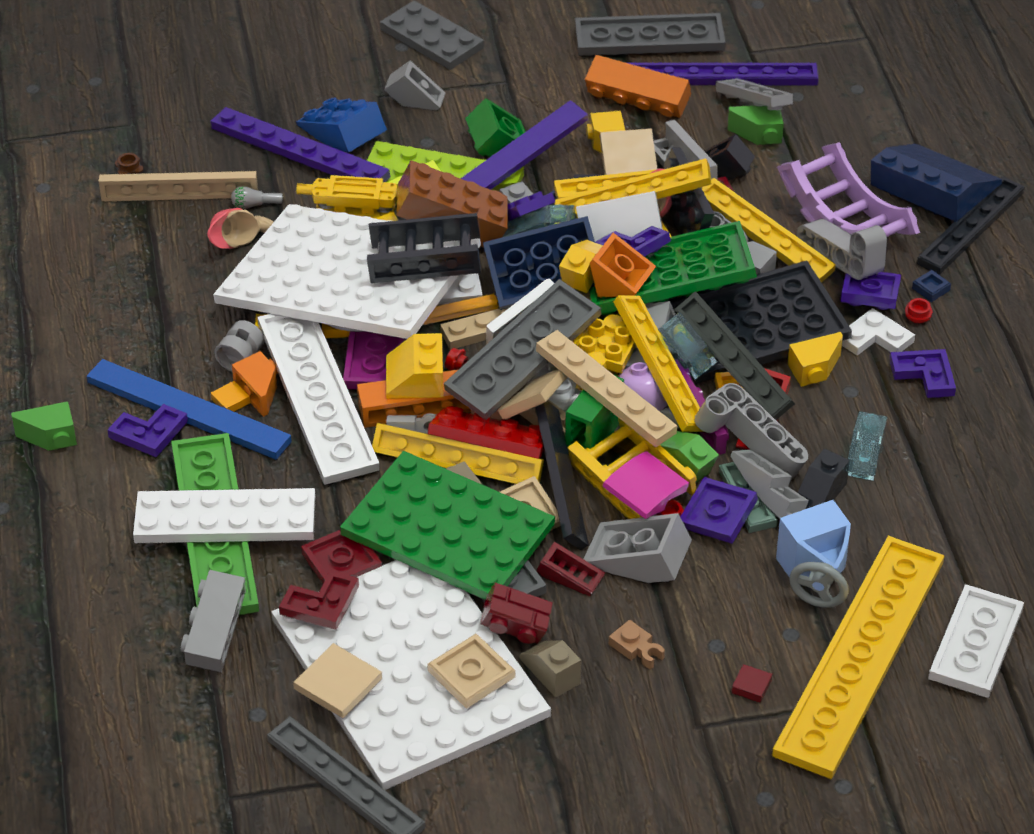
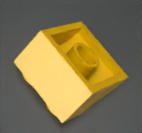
M442 333L413 334L386 355V399L443 397Z

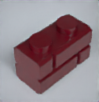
M495 582L486 596L480 624L489 627L494 633H507L516 636L523 643L538 644L548 629L553 602Z

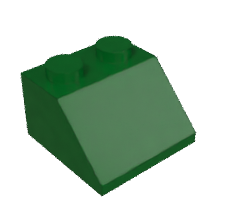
M487 98L465 118L469 127L468 132L475 142L474 147L482 156H493L525 133L520 119Z

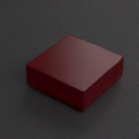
M743 664L732 685V693L761 703L772 681V674Z

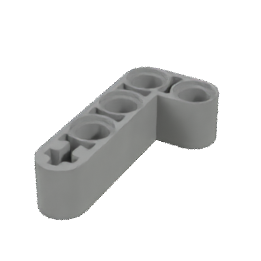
M822 218L797 228V237L836 264L835 267L857 280L875 275L884 270L887 237L884 230L878 225L854 232L851 235Z
M725 384L709 395L695 415L694 421L699 429L707 433H713L726 425L750 450L791 475V480L796 477L808 460L807 450L737 384Z

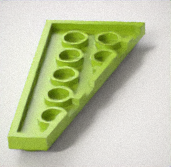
M376 141L367 159L369 162L390 169V178L386 182L403 175L410 160L424 164L433 160L442 172L451 173L458 178H462L486 161L485 159L470 158ZM524 167L491 190L500 192L502 188L521 182L524 176Z

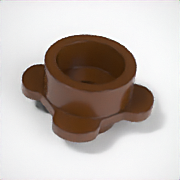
M124 153L115 161V166L119 169L118 174H139L143 171V166L139 164L140 158L134 153Z

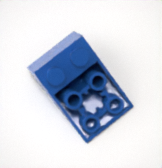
M331 98L324 101L322 107L305 112L303 114L304 117L296 121L297 126L323 144L343 152H351L387 130L377 102H366L364 99L351 101V99L337 100L336 98Z

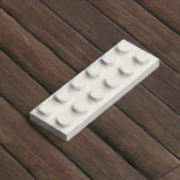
M315 488L138 491L133 532L134 543L314 540Z

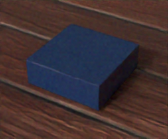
M933 270L917 278L912 284V289L930 302L949 292L951 288V283Z

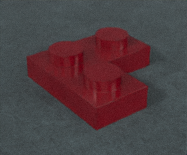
M330 570L319 592L290 585L279 605V615L337 630L359 587V578Z

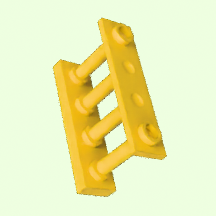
M618 418L620 428L591 449H584L577 441L567 447L571 465L627 519L643 517L602 486L604 481L617 469L645 451L688 481L687 492L691 496L697 490L695 483L697 478L691 468L682 466L661 445L654 447L620 418ZM627 437L637 445L608 466H602L597 461L598 457Z

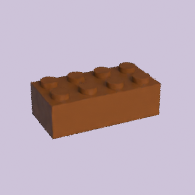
M410 160L398 183L396 216L408 220L477 213L481 247H484L483 242L503 237L508 228V199L506 195L499 191H492L479 186L475 182L460 179L451 173L433 169L427 164Z

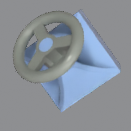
M834 500L780 518L776 559L789 576L792 590L803 601L823 608L840 605L845 601L849 592L848 584L841 572L846 567L851 524ZM835 580L839 586V594L832 598L828 590ZM801 585L810 587L813 591L818 592L820 598L806 592Z

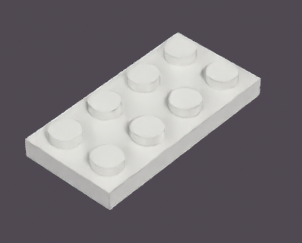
M965 584L930 669L928 679L989 698L1021 616L1024 602Z

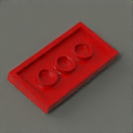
M456 406L444 407L429 423L428 434L536 459H540L545 452L539 425H529L528 427L519 425L518 421L513 419L497 420L491 418V416L485 420L476 413L463 412L462 408Z

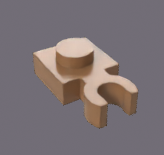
M630 619L609 636L610 646L631 661L637 656L640 657L642 664L646 668L652 669L654 667V659L650 656H657L661 660L664 659V648L659 644L652 643V635Z

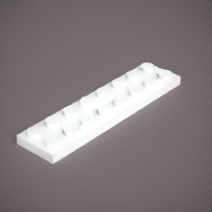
M276 314L259 316V328L264 335V340L276 364L277 372L324 485L379 471L377 456L319 322Z

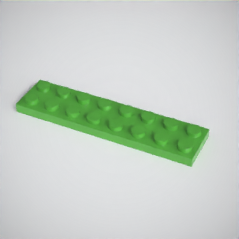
M229 433L171 441L179 491L239 490ZM248 541L187 542L197 607L200 598L197 596L200 582L202 579H207L209 570L245 577L246 593L239 615L259 612Z

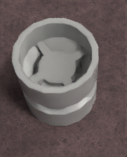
M245 320L237 321L215 348V357L222 367L232 371V364L259 352L265 342L264 335L251 322Z

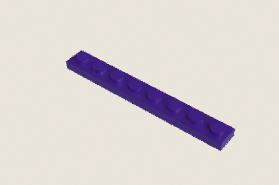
M227 107L211 120V127L216 131L330 175L383 178V182L390 178V169Z

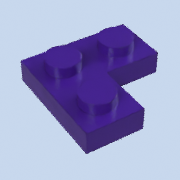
M542 191L509 203L508 221L555 203L553 194L549 193L543 196Z
M650 226L633 237L616 231L612 232L643 256L657 252L662 246L671 242L668 231L654 226ZM612 233L597 240L595 243L604 245Z
M946 349L890 352L889 361L894 380L922 378L927 398L955 396L956 386Z
M165 404L148 421L123 412L107 430L108 437L157 457L188 422L187 413Z

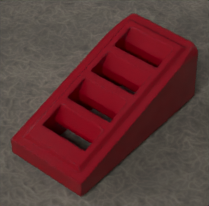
M556 542L552 544L536 571L539 575L588 596L592 595L605 575L604 571ZM564 566L570 568L568 572L563 569ZM576 570L581 572L578 578L573 575ZM587 575L592 577L588 584L583 582Z

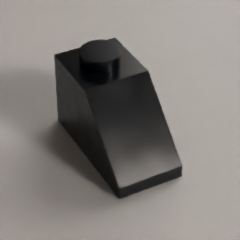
M736 134L704 151L717 165V178L726 176L728 181L737 176L739 178L745 176L751 170L750 165L755 158L754 154Z
M825 448L809 466L798 491V494L809 500L806 509L834 500L847 485L850 460Z

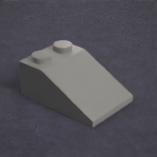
M678 513L651 516L647 519L634 518L602 522L599 524L584 560L607 573L647 583L667 582L675 580L692 539Z

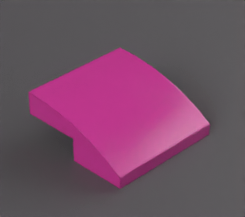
M645 451L617 469L604 481L602 487L644 519H647L663 511L668 500L685 493L689 482Z

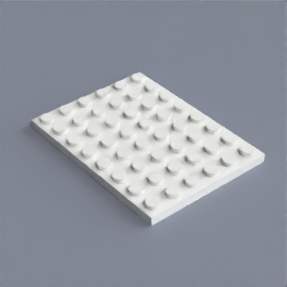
M289 204L213 296L216 304L408 339L418 332L459 275L370 283L367 255L378 254V248L372 249L368 225L369 223L387 222L386 220ZM471 239V245L478 244L479 248L481 246L480 239ZM460 240L443 242V247L460 246ZM432 243L416 245V250L432 248ZM405 246L389 247V252L405 251Z
M398 560L357 577L359 578V587L337 630L279 615V608L271 611L272 620L305 670L334 643L382 671V680L344 718L335 713L333 714L379 786L384 790L551 716V708L498 634L492 632L489 627L480 624L482 612L467 591ZM474 634H478L515 670V678L466 709L428 672L427 664Z

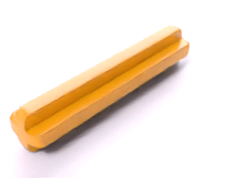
M495 294L438 305L423 325L498 309L497 297Z

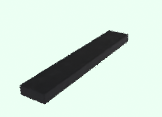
M1002 176L1000 178L1002 179V184L960 220L955 221L918 256L917 264L940 275L1024 194L1025 186Z
M546 401L535 406L562 535L566 541L577 549L582 550L589 546L561 417L559 410Z

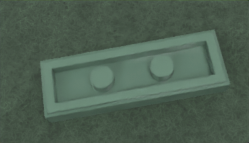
M734 462L719 465V474L724 483L754 491ZM758 497L744 524L748 532L752 533L777 527V518L774 512Z

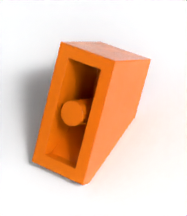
M259 351L232 364L233 381L250 396V403L264 417L268 415L277 388L276 374L278 372L272 359L268 360Z

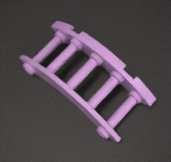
M840 142L823 146L822 150L825 156L801 166L800 161L797 160L777 166L791 198L796 196L803 207L800 212L809 223L823 218L851 235L854 232L875 225L882 226L886 237L894 233L905 235L920 233L916 216L911 208L893 206L878 198L864 185L848 162ZM829 165L838 182L815 192L806 175ZM845 191L853 201V204L832 212L822 201ZM861 211L872 218L859 225L843 220Z

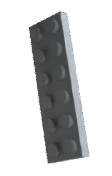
M720 13L575 18L578 56L667 52L689 53L694 51L714 52L725 50V37Z
M559 279L445 381L444 390L487 420L549 363L548 360L536 352L537 342L556 330L573 341L601 315V308Z

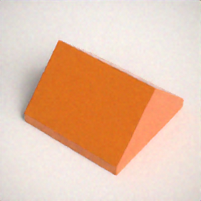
M615 233L611 234L590 261L598 297L635 296L656 267Z

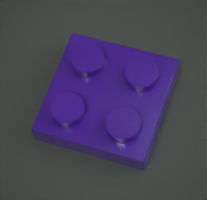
M880 272L857 280L846 273L841 302H846L852 306H875L881 310L895 309L901 274Z
M704 477L680 518L689 531L733 544L758 500L757 492Z

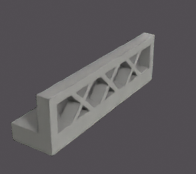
M675 120L665 122L666 138L653 141L655 156L659 163L664 167L671 148H682L689 163L707 158L710 166L711 180L713 178L717 180V165Z

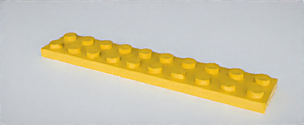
M891 536L887 537L773 748L772 757L829 779L833 778L943 565L944 555Z

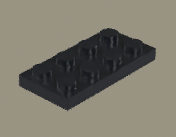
M671 148L669 157L665 160L664 169L689 163L682 148ZM702 188L671 196L672 206L669 212L674 221V226L678 229L680 235L710 228L714 212Z

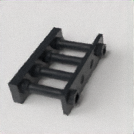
M477 213L369 223L368 225L372 249L378 248V254L367 255L370 283L481 273L478 244L471 245V239H480ZM460 240V246L443 247V242ZM432 243L431 249L416 250L417 244ZM405 246V251L389 252V247Z

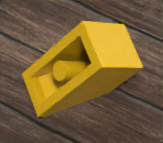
M621 111L590 113V124H586L587 139L592 140L593 149L602 153L600 132L625 130Z
M589 240L571 245L559 265L562 281L576 290L588 293L594 282L590 261L603 245Z
M841 332L789 345L787 365L801 387L827 380L841 356L843 339Z

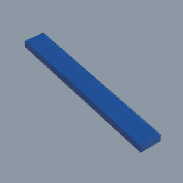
M104 359L86 376L87 383L155 411L163 404L187 413V424L214 435L229 433L231 442L275 460L292 442L291 435Z

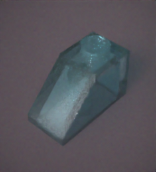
M680 312L658 329L676 360L678 359L680 364L689 371L694 379L708 371L717 362L708 346Z
M859 411L848 460H850L848 476L874 481L884 443L887 416Z

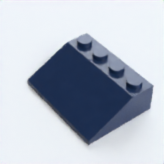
M918 144L886 147L871 159L872 186L956 222L1002 184V179Z
M588 216L483 242L500 310L510 308L546 279H550L553 283L559 279L562 280L559 265L571 245L585 240L595 242Z

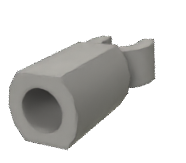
M428 413L422 418H417L416 415H388L386 425L428 434V428L425 423L431 422L436 415Z

